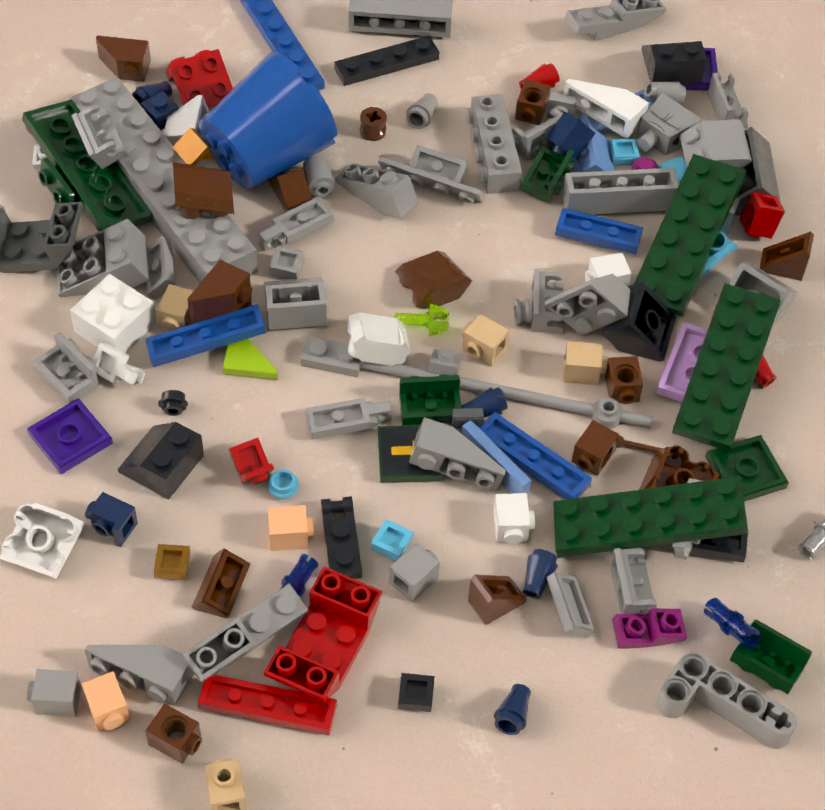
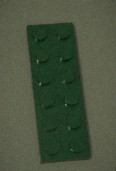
M72 99L23 113L22 121L71 188L76 200L83 203V210L98 232L126 219H129L135 226L152 221L153 213L115 161L101 169L89 156L71 116L81 112Z
M692 155L634 282L636 284L643 281L675 315L683 317L745 179V169L699 155Z
M724 283L673 426V434L728 452L731 451L781 300Z
M741 476L553 501L555 551L557 558L614 551L616 548L623 550L749 534Z

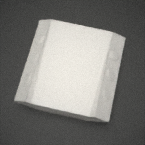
M361 312L348 316V333L351 335L348 353L363 362L389 366L405 362L407 355L411 351L405 325L398 318Z
M37 503L22 505L14 515L16 527L12 534L5 538L0 559L57 579L85 522L64 512Z

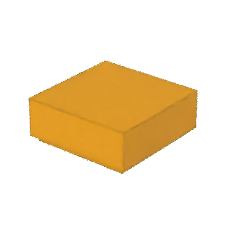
M191 127L172 147L186 164L196 166L211 150L209 144Z

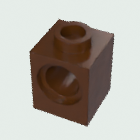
M526 79L517 99L515 120L541 125L548 107L551 86Z
M638 356L608 358L605 380L609 398H613L621 404L639 402L643 389V380Z
M592 420L576 442L571 462L583 471H589L598 476L616 451L619 434Z
M165 703L145 730L149 746L182 764L188 755L193 756L197 752L202 742L199 722ZM174 732L184 733L178 739L169 738L170 734Z

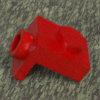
M258 437L231 447L228 450L242 484L250 481L253 486L269 479L268 474L274 470L272 463H268Z

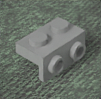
M59 332L54 335L56 346L34 359L32 363L34 369L68 403H71L99 385L96 374L98 367L91 357L87 356L85 358L80 353L79 347L71 338L67 340Z

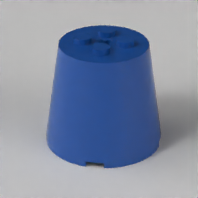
M272 52L264 57L199 123L201 135L211 147L210 152L219 168L231 171V179L245 189H251L335 144L333 138L338 135L333 115L313 82L307 84L298 74L301 72V69L293 61L277 52Z

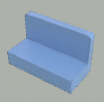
M588 125L587 127L593 130L595 135L577 160L572 157V161L575 162L573 172L614 171L609 140L592 126Z

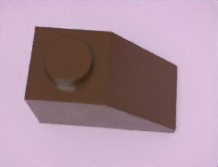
M97 35L96 43L99 59L116 77L123 80L145 82L151 61L149 41Z

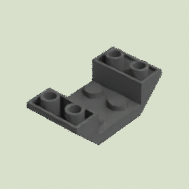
M83 203L55 204L51 220L11 222L5 210L0 208V272L56 270L72 250L84 207Z

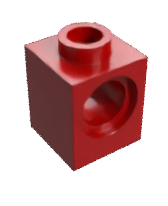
M752 192L739 220L747 235L753 238L764 237L772 239L785 210L777 196Z

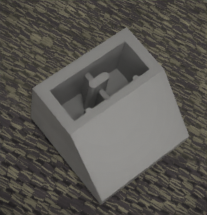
M609 274L592 279L545 301V306L583 336L628 316L630 288L614 274Z
M321 277L264 282L269 330L327 326L324 281Z

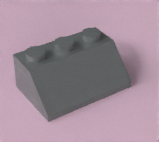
M753 127L744 130L752 162L741 168L746 170V176L736 197L740 201L735 216H741L752 192L777 196L780 201L770 143Z

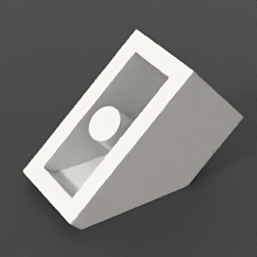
M197 95L167 117L165 129H162V133L173 146L190 127L195 129L202 137L199 123L209 113L203 95Z

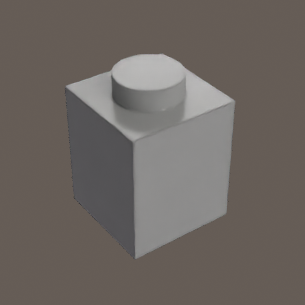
M416 543L390 566L389 583L413 602L438 579L440 562L432 551L424 550Z
M37 669L35 681L29 682L27 690V700L32 702L35 714L76 717L81 691L78 672Z

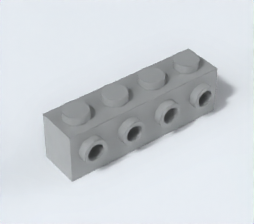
M350 0L349 31L450 38L453 0Z
M503 94L472 97L471 108H467L466 115L468 124L473 126L471 127L472 143L477 144L475 148L476 162L481 163L482 166L480 167L481 183L486 184L488 194L520 191L522 170Z
M675 168L565 173L562 197L564 208L591 215L667 211L679 185Z

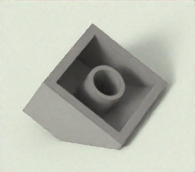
M739 119L700 121L680 134L687 166L693 154L738 168H743L752 162L743 124Z
M741 262L729 282L730 285L781 300L772 328L784 316L798 293L753 264Z

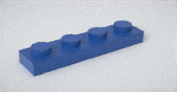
M257 304L148 337L145 340L153 367H157L267 332L259 305Z
M496 412L480 427L519 468L564 499L579 498L591 485L592 477Z

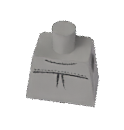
M662 93L641 118L637 144L644 152H648L654 147L662 154L669 155L682 147L680 134L702 121V119Z

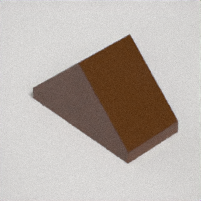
M303 168L289 169L267 180L285 212L312 200Z
M810 231L763 248L759 269L768 274L802 281L810 258L814 234Z
M475 574L470 579L468 602L485 625L518 608L527 601L510 576Z

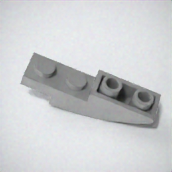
M612 0L610 6L568 10L565 20L576 35L590 33L594 40H599L641 27L664 14L666 7L660 0Z
M289 583L239 618L236 617L184 652L182 656L199 681L203 682L278 634L280 630L304 615L308 609Z

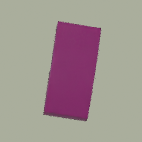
M651 608L647 614H616L612 619L618 649L662 646L687 639L681 609Z

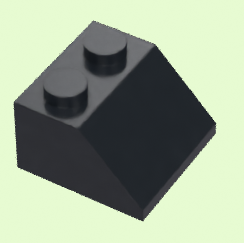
M702 41L642 46L641 50L650 82H679L680 84L703 81L707 57Z
M643 281L627 286L630 288L628 316L604 326L602 334L621 352L658 362L664 361L676 316Z
M178 422L154 425L120 465L118 472L157 494L170 499L204 456L202 435Z

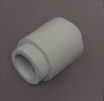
M312 156L306 159L303 163V171L311 195L315 197L327 196L335 187L327 161L320 156Z

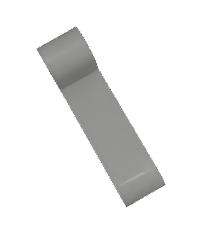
M690 652L681 657L664 681L657 700L659 711L668 718L681 717L692 701L695 700L773 749L785 747L797 725L796 717L789 709L698 653ZM691 670L698 676L688 675L685 671ZM714 688L722 689L726 694H719ZM674 694L678 696L681 700H672L668 695ZM743 706L752 708L755 713L747 712Z

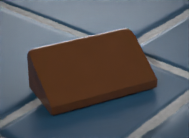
M225 548L217 552L212 558L192 607L198 611L227 619L251 563Z

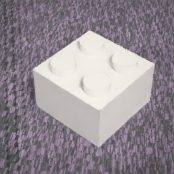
M110 274L70 309L75 333L97 347L100 343L106 342L124 353L157 323L154 302Z

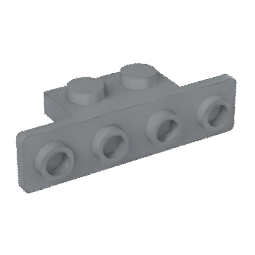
M420 145L416 146L409 166L382 156L378 160L383 170L409 175L411 183L423 186L425 183L433 186V189L441 194L448 195L449 192L457 194L459 199L467 203H474V201L482 203L484 197L481 190L461 184L469 165L467 161Z

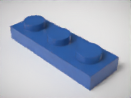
M562 208L555 235L636 255L643 227Z

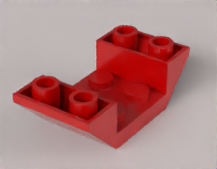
M323 566L309 591L308 611L303 615L286 647L278 646L264 671V676L325 702L340 689L362 648L375 617L382 591Z

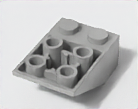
M126 219L75 242L72 250L57 267L58 296L87 295L109 274L131 288L150 281L147 237L129 219Z

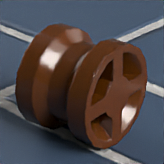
M369 107L361 112L360 134L364 139L378 141L386 135L385 124L387 115L382 109Z

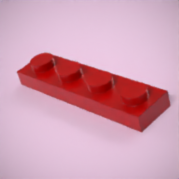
M213 675L203 683L198 700V708L330 736L337 708V699L329 698L323 702L298 691Z

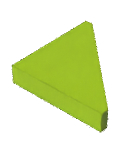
M249 339L227 345L223 374L272 380L278 379V370Z

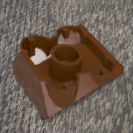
M173 162L176 209L180 211L183 218L196 219L202 212H209L214 217L234 214L231 171Z
M434 251L403 263L395 271L399 276L401 285L413 291L412 301L420 309H435L460 299L472 282L450 257L442 251Z
M674 445L667 451L659 448L651 459L639 490L685 484L689 478L703 481L718 479L720 474L715 472L712 466L706 462L694 463L689 461L690 458L687 450L679 445Z

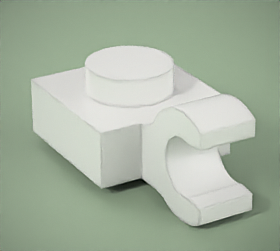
M106 342L99 344L93 358L98 367L96 374L112 383L119 382L120 378L132 385L135 381L141 384L146 372L126 364L129 355Z

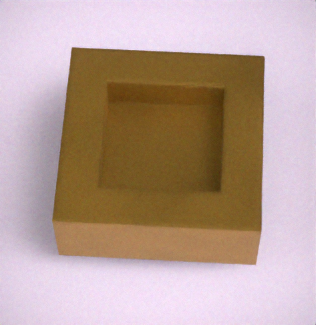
M158 544L154 577L187 580L191 555L190 546Z

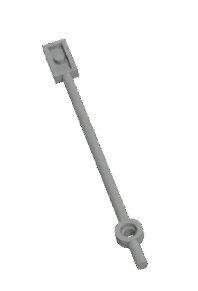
M310 336L307 338L301 356V366L358 377L360 368L405 378L411 376H439V374L429 373L428 370L400 364L389 366L363 362L348 353V344ZM460 377L459 389L482 393L490 387L492 389L500 387L504 397L507 399L592 416L594 421L609 429L616 427L620 422L651 427L653 416L624 411L621 404L613 398H601L595 404Z

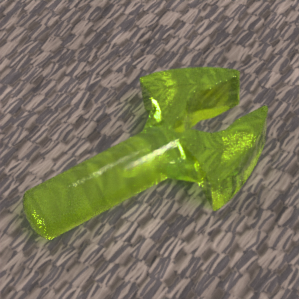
M430 304L429 311L425 314L395 313L394 318H398L404 325H424L429 329V336L440 334L449 328V321H436V319L449 320V312L434 304Z

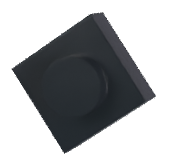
M401 673L398 709L431 712L435 676Z

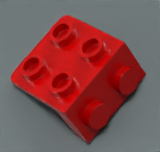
M219 49L213 51L203 50L196 53L195 56L186 59L185 57L176 58L169 63L166 69L168 81H175L183 106L197 95H203L208 108L216 106L233 89Z

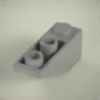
M353 163L346 166L343 172L335 177L339 185L385 215L402 218L419 203L409 175Z
M425 417L423 418L415 437L409 463L425 470L448 475L452 479H460L475 484L483 489L497 490L505 476L506 470L454 427Z
M88 645L85 649L88 665L92 671L101 676L114 671L116 678L123 686L132 690L138 688L146 692L151 699L158 703L168 702L175 706L194 676V672L183 658L182 653L165 645Z

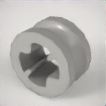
M525 298L523 302H520L519 299H514V319L516 325H520L522 321H525L526 324H531L532 307L530 298Z

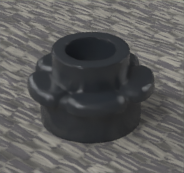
M167 390L161 394L158 406L161 407L165 414L177 416L186 410L188 402L185 400L183 392Z

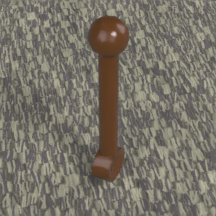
M619 435L616 448L627 446L654 453L659 450V447L624 440L621 435Z

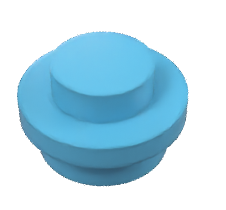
M286 469L275 471L268 480V491L277 499H289L297 493L299 488L297 477Z

